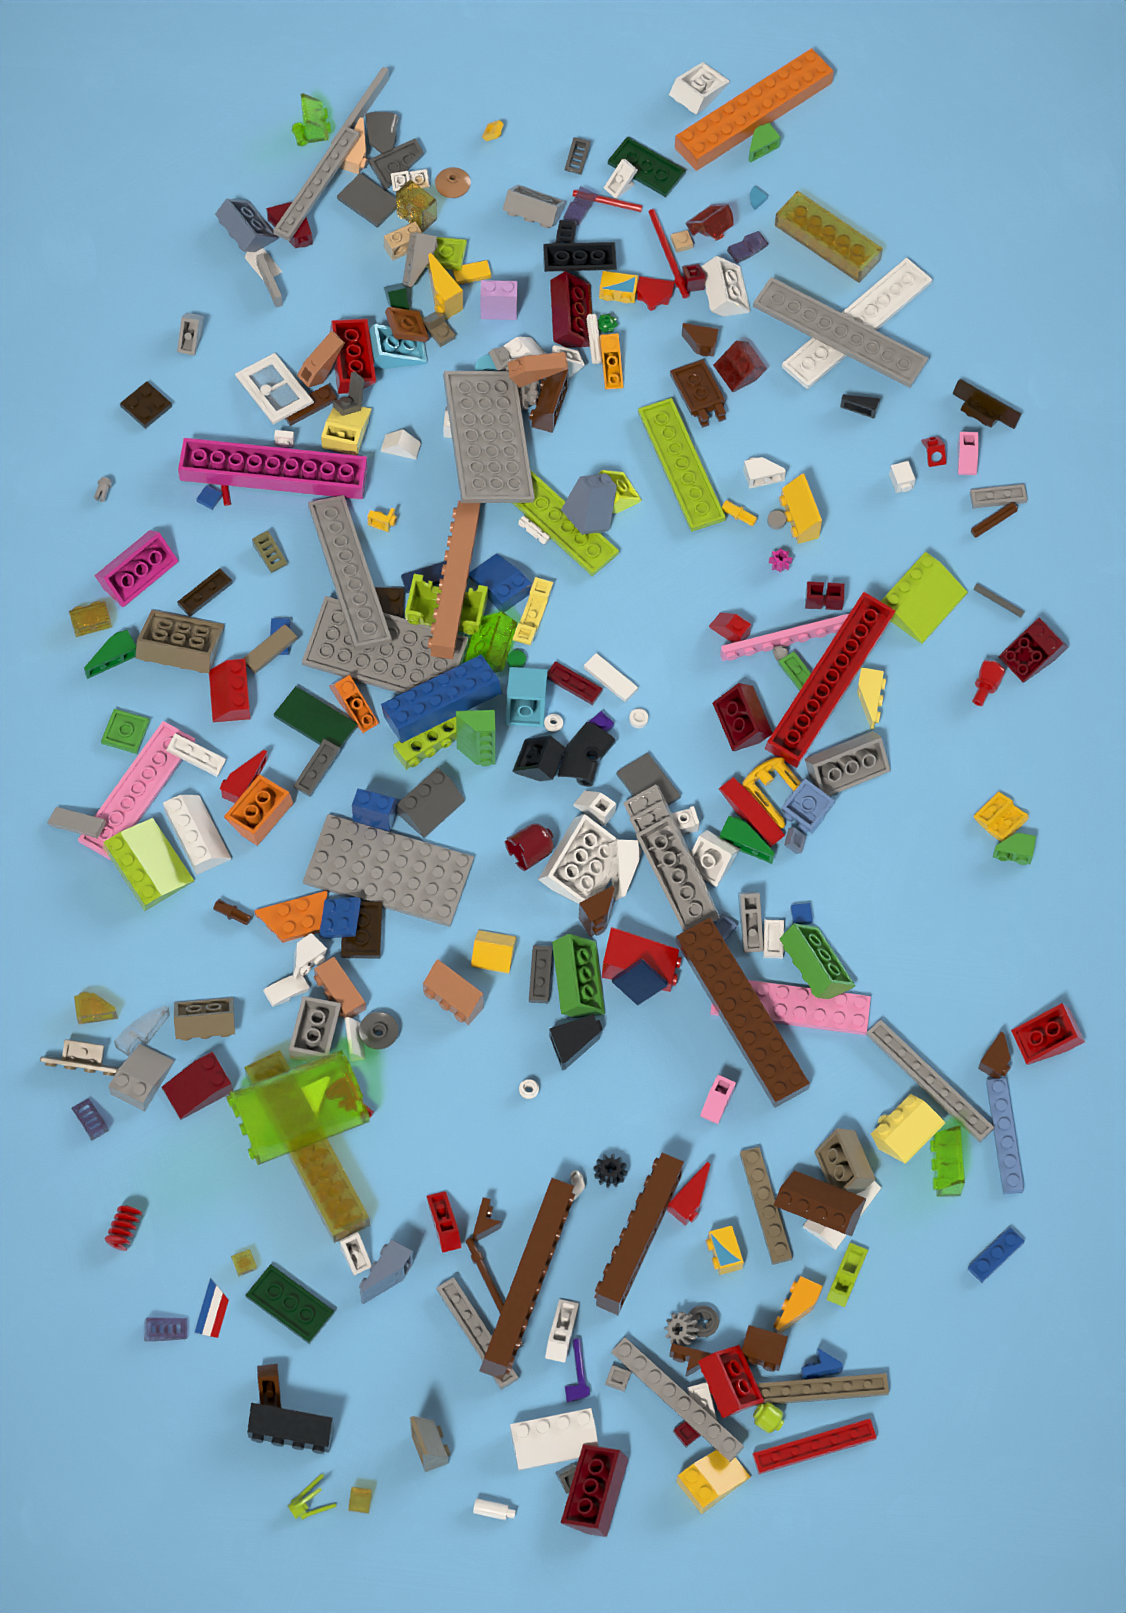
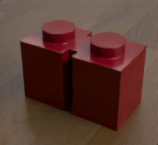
M807 581L805 608L822 609V606H826L825 610H842L845 583H828L826 595H823L824 582Z

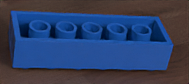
M481 654L382 703L381 707L385 720L399 741L403 743L455 717L456 711H468L502 694L498 677Z

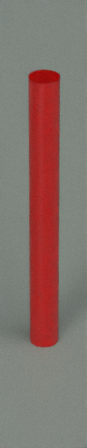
M574 190L572 197L642 212L643 208L642 205Z

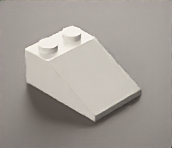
M702 62L677 77L669 95L676 102L687 107L690 112L698 114L726 88L730 81Z

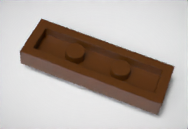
M328 384L308 394L314 401L313 404L285 418L290 426L333 404V401L337 400Z

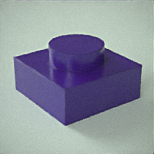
M602 711L589 721V723L598 726L606 732L614 727V722Z

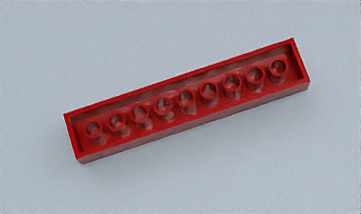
M866 592L862 593L770 736L765 750L777 757L784 758L785 762L798 768L890 624L896 610Z

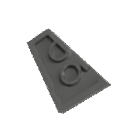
M416 138L383 155L380 154L369 159V165L384 190L387 191L392 186L391 173L408 171L423 156L424 152Z

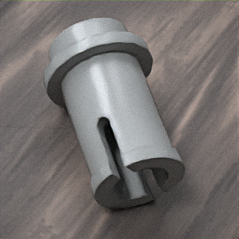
M101 477L97 482L98 487L93 498L98 501L101 494L100 502H105L107 492L112 487L110 479Z

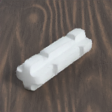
M523 516L518 521V524L523 529L526 528V531L533 537L539 538L542 544H546L550 540V536L546 532H542L543 530L534 522H529V518Z

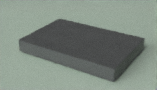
M361 173L337 195V200L377 228L401 205L398 199Z
M649 753L641 756L616 773L633 797L656 784L659 786L668 806L681 798V795Z

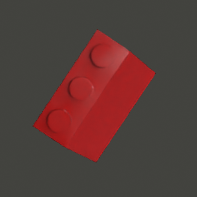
M245 659L226 660L212 668L209 672L213 723L251 719Z
M740 1345L714 1352L698 1361L722 1418L735 1415L764 1402Z

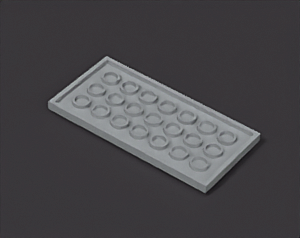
M444 371L443 379L461 503H533L535 498L518 386L509 378V371Z
M325 596L305 651L302 665L341 677L350 675L355 681L402 694L459 666L469 637L458 634L453 659L432 657L431 649L428 648L429 637H433L431 626L412 625L406 619L383 613L392 643L355 651L339 600Z
M327 814L304 876L303 884L349 898L358 897L362 902H382L383 908L451 927L474 861V856Z

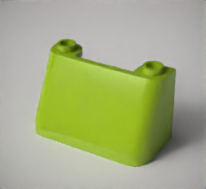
M414 574L405 618L412 625L431 626L432 622H436V619H433L434 609L439 606L436 604L437 593H441V590H439V587L433 586V581L424 582L423 575ZM478 585L476 591H473V588H469V591L465 593L459 631L469 635L479 631L488 601L487 586Z

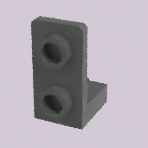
M355 371L351 372L349 396L333 401V408L342 416L361 411L365 383L364 379Z

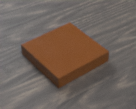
M387 307L385 314L394 338L426 342L429 336L419 311Z

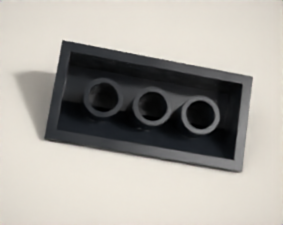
M615 242L543 244L544 272L617 270Z
M251 1402L247 1433L248 1438H251L254 1442L263 1443V1441H269L275 1446L282 1447L285 1444L292 1446L296 1450H304L306 1448L312 1449L314 1453L324 1454V1452H330L334 1422L333 1417Z

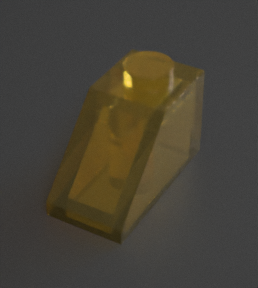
M82 992L74 996L79 1025L118 1019L116 1008L95 993Z

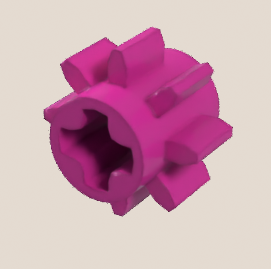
M781 548L776 552L772 551V557L769 558V563L773 564L772 570H777L780 573L785 569L789 570V564L792 563V558L788 557L789 551L786 552Z

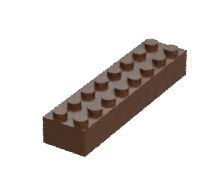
M662 1153L660 1158H655L651 1176H647L644 1182L643 1193L640 1192L637 1197L635 1211L631 1210L627 1220L629 1221L627 1228L624 1227L620 1234L619 1246L615 1245L612 1251L611 1264L607 1263L605 1266L603 1282L599 1280L595 1288L594 1298L596 1299L597 1307L619 1315L668 1208V1203L671 1201L683 1175L684 1161Z

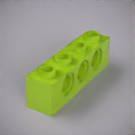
M456 716L403 743L398 741L393 744L394 754L406 770L410 767H416L425 758H431L438 750L448 748L456 740ZM450 728L452 731L446 732L445 729ZM430 738H436L437 740H436V741H429L428 739H430ZM415 747L421 748L419 751L413 750Z

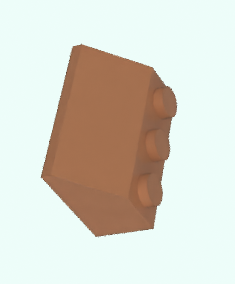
M437 959L423 982L424 994L431 1000L435 999L443 1010L452 1012L459 1022H465L469 1025L484 1008L483 993Z

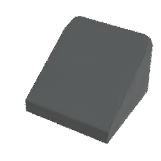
M574 1463L555 1472L566 1494L570 1491L576 1470Z

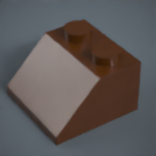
M614 886L579 903L578 919L590 937L593 935L598 936L607 929L614 905Z
M748 1325L742 1347V1352L748 1365L755 1366L756 1364L770 1372L779 1371L788 1336Z

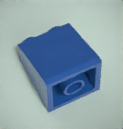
M358 788L352 803L353 822L391 832L397 815V804L401 799Z

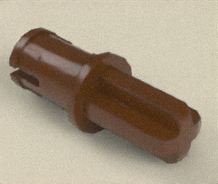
M218 899L214 904L213 910L227 916L229 920L234 919L244 925H248L251 921V916L238 910L236 905L232 906L221 899Z

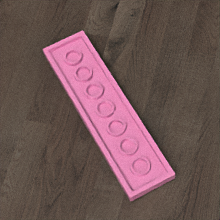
M162 721L94 816L106 821L98 839L81 834L78 842L111 861L103 849V842L117 833L137 825L182 762L181 758L166 751L173 735L176 733L194 743L195 738Z
M748 980L773 1023L866 1035L871 996L842 993L831 999L816 998L812 994L811 988ZM711 1004L710 1015L719 1016L715 1007Z

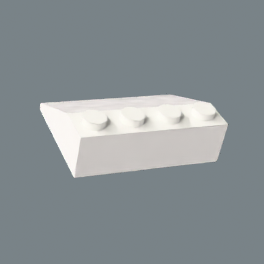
M585 814L575 817L538 880L554 892L579 904L603 891L611 879L609 844L618 839Z

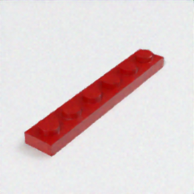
M866 1419L753 1453L752 1456L760 1475L876 1440L877 1437L871 1419Z

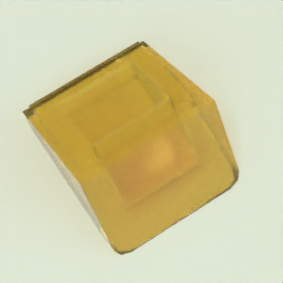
M351 1487L348 1511L369 1514L372 1490Z

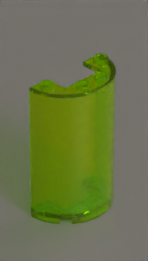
M342 1050L234 1090L226 1096L229 1107H232L235 1117H239L242 1122L239 1124L242 1135H247L250 1148L247 1150L251 1160L255 1159L257 1165L370 1122L358 1081L346 1055L342 1056L344 1054Z

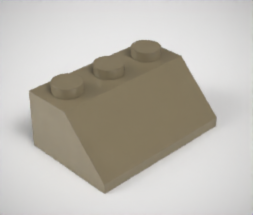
M233 997L174 1002L176 1039L187 1041L198 1037L208 1039L212 1036L229 1037L235 1034Z
M837 1128L814 1151L828 1184L858 1194L865 1191L876 1180L855 1130Z

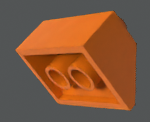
M259 774L224 815V818L244 838L258 846L293 805L290 792Z

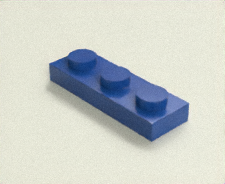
M1010 1227L968 1267V1270L983 1283L1025 1241Z

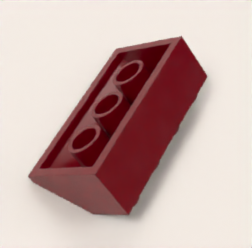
M565 271L550 280L553 341L565 348L590 347L587 315L592 314L591 286L589 283Z
M582 1445L561 1524L589 1535L607 1537L629 1460L621 1450Z

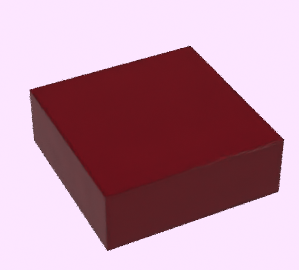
M686 1421L673 1430V1433L685 1448L701 1437Z

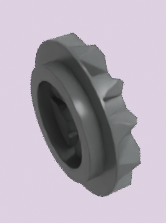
M708 1306L693 1308L689 1312V1314L693 1315L692 1320L699 1322L701 1315L704 1320L709 1321L706 1323L705 1329L701 1324H696L694 1327L698 1328L699 1331L694 1332V1334L698 1338H708L710 1335L715 1334L719 1327L717 1313Z

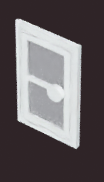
M276 353L235 373L236 378L272 424L314 403Z

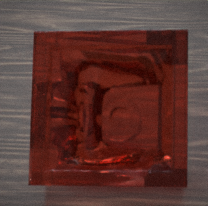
M711 204L685 224L693 236L699 233L706 237H712L717 241L725 236L723 232L734 225L733 213L729 204Z

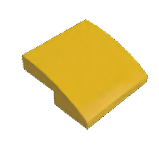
M999 791L973 816L987 832L1000 842L1011 837L1029 819L1028 814L1014 806L1013 800Z

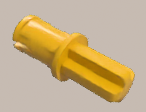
M728 500L724 502L722 510L725 513L735 517V520L739 519L750 526L755 525L757 521L756 516L743 510L742 506L738 507Z

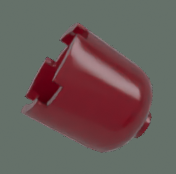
M533 823L507 837L505 846L510 856L514 855L518 862L515 864L521 870L526 871L552 853V839L554 836L550 829H546L538 823Z

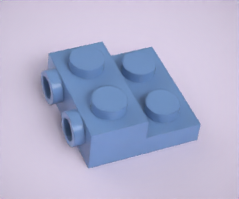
M804 779L781 807L782 812H784L782 816L789 822L793 820L799 824L797 827L802 832L807 833L809 831L813 834L824 820V816L835 804V800L807 779Z

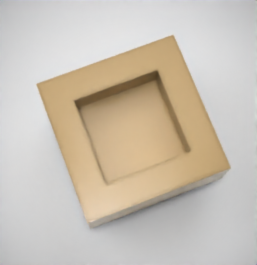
M688 230L671 234L670 239L676 253L693 248V242Z

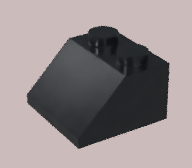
M551 735L525 739L512 772L540 782L553 780L566 747Z

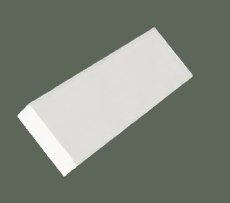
M597 653L584 664V669L625 703L638 691L636 685Z
M176 733L166 749L167 752L216 777L219 775L226 760Z

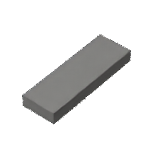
M263 254L256 255L257 267L275 307L283 306L282 295Z
M1024 484L971 489L969 492L972 509L1003 506L1011 502L1015 504L1027 503Z
M56 807L47 823L51 827L98 839L106 821L98 817Z

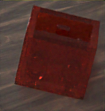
M737 340L713 364L732 392L755 382L767 370V367L748 342Z

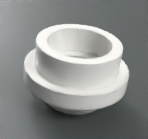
M550 714L545 718L544 726L549 732L555 733L563 727V720L557 714ZM551 721H556L557 723H556V724H551L550 722H551Z
M528 1079L520 1084L519 1093L523 1098L533 1099L538 1095L539 1086L535 1081ZM532 1088V1092H526L525 1089Z

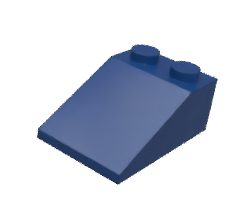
M497 553L469 572L468 577L477 587L478 585L488 587V599L501 614L530 595L531 582L519 569Z

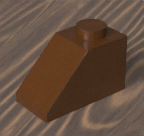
M683 323L681 336L693 351L702 356L714 357L718 329Z
M1003 1032L999 1033L978 1067L979 1070L994 1079H1000L1001 1076L1006 1077L1011 1069L1009 1066L1011 1058Z
M278 1364L258 1365L257 1378L260 1404L282 1408Z

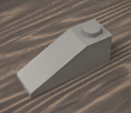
M410 233L402 282L404 287H412L428 264V254L432 253L434 255V251L437 249V236Z
M757 891L738 893L744 953L764 951L760 893Z

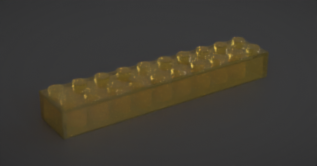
M281 1051L274 1052L245 1066V1075L333 1243L370 1226V1219Z

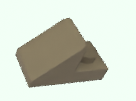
M433 312L422 319L426 330L440 347L455 339V334L445 323V315L443 313Z

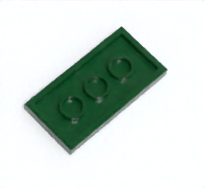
M628 136L608 159L607 163L616 169L621 160L626 159L638 170L633 179L664 197L670 194L686 174V170Z
M297 686L294 687L274 713L275 718L320 745L323 739L340 749L358 727L357 723Z
M271 1264L245 1295L247 1299L308 1344L313 1341L335 1313L333 1309Z

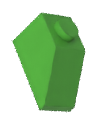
M770 123L760 125L754 130L749 150L748 161L750 163L780 147L781 137Z

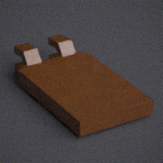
M704 360L670 371V376L691 416L698 417L702 428L709 426L708 412L714 411L719 422L726 420L725 399Z

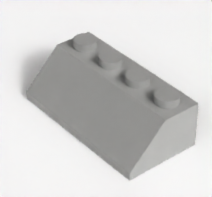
M873 731L805 758L807 770L813 784L828 796L891 771L882 738Z

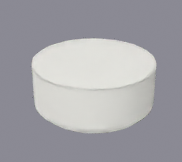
M635 709L630 713L629 722L634 728H643L648 723V714L643 709Z

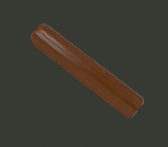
M1014 502L1009 503L972 527L971 534L974 537L982 535L1017 512V505Z

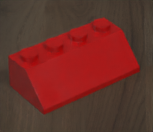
M331 320L330 332L334 331L344 342L334 362L338 394H349L351 372L354 371L364 379L365 385L363 389L376 383L368 320Z

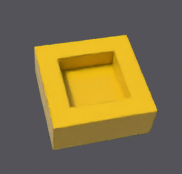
M500 120L488 123L482 138L486 142L497 139L501 135L504 124Z

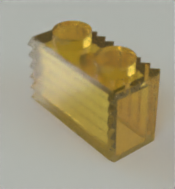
M96 601L84 607L77 606L69 611L75 637L112 628L105 601Z

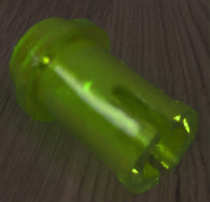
M295 123L292 125L291 131L295 135L297 145L300 147L308 144L304 132L305 126L302 123Z

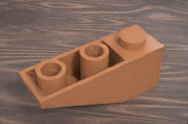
M331 331L304 361L297 374L308 388L324 383L344 345V342L334 331Z

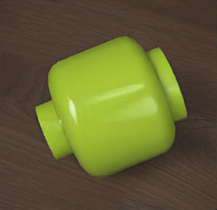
M769 1402L761 1403L752 1416L754 1424L766 1433H772L774 1430L779 1431L784 1424L782 1410Z

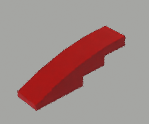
M734 777L718 788L741 819L744 818L747 824L759 834L769 847H772L785 836L763 807Z

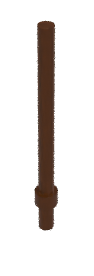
M469 1238L465 1242L472 1254L470 1257L473 1263L477 1265L501 1314L504 1306L503 1300L483 1261L485 1258L482 1252L478 1250L473 1238ZM521 1340V1343H520L519 1348H521L522 1346H524L522 1340Z

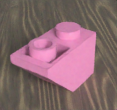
M978 432L959 433L957 442L958 475L977 474Z
M717 1075L700 1117L719 1124L735 1091L736 1082Z

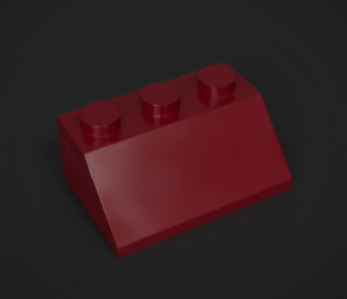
M738 683L712 703L732 751L759 744L772 735L773 732L753 685Z

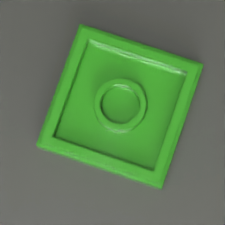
M113 709L101 739V744L138 754L150 724V719Z

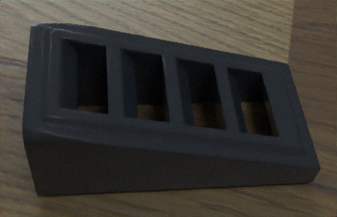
M559 220L555 244L560 242L574 243L577 223Z
M843 395L840 407L875 419L881 399Z

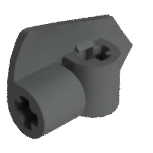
M390 112L366 113L370 145L382 155L393 150L396 145V130L399 117Z

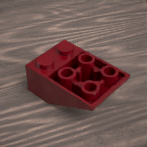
M1039 617L998 657L1025 683L1054 662L1069 646Z

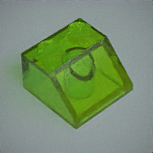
M304 93L300 94L307 142L313 143L329 140L328 133H331L330 122H326V118H328L327 108H323L321 100Z

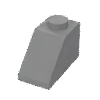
M186 313L182 316L177 352L195 356L202 335L204 316Z

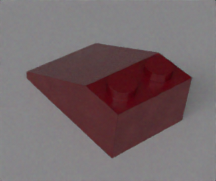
M213 1051L191 1063L162 1086L165 1095L180 1120L233 1092L232 1083Z

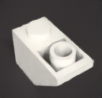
M585 790L573 804L574 807L602 826H605L616 813V803L600 792Z
M312 933L300 940L296 945L293 977L295 979L301 975L305 976L315 965L319 966L325 960L327 948Z

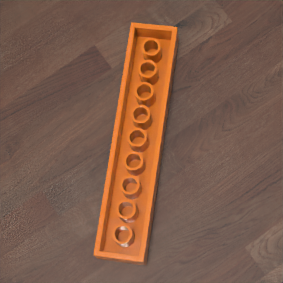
M811 48L675 136L674 148L698 171L752 136L758 126L772 123L832 84L834 71Z

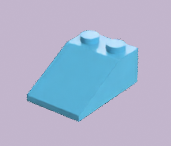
M373 324L369 329L374 367L387 369L427 363L424 342L396 339L390 326Z

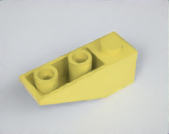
M861 667L857 694L869 726L874 730L875 723H879L881 712H877L878 706L882 707L883 695H880V691L885 689L886 679L883 678L884 671Z

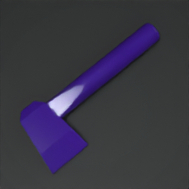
M578 1338L573 1339L578 1385L565 1386L567 1403L587 1398L590 1395V1388L586 1386L581 1340Z

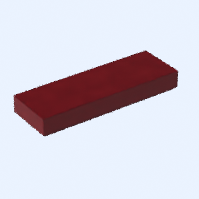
M556 661L547 672V679L592 706L603 692V688Z

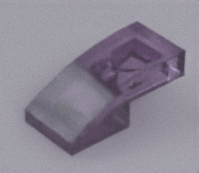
M580 186L563 218L576 222L579 226L590 210L597 194Z
M757 231L744 236L743 241L728 246L727 252L736 263H739L766 248L769 243Z

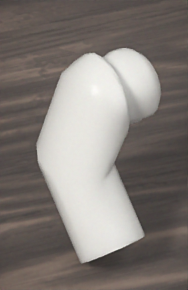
M573 1171L570 1174L571 1184L574 1186L572 1193L575 1194L573 1202L585 1189L584 1178L579 1171Z

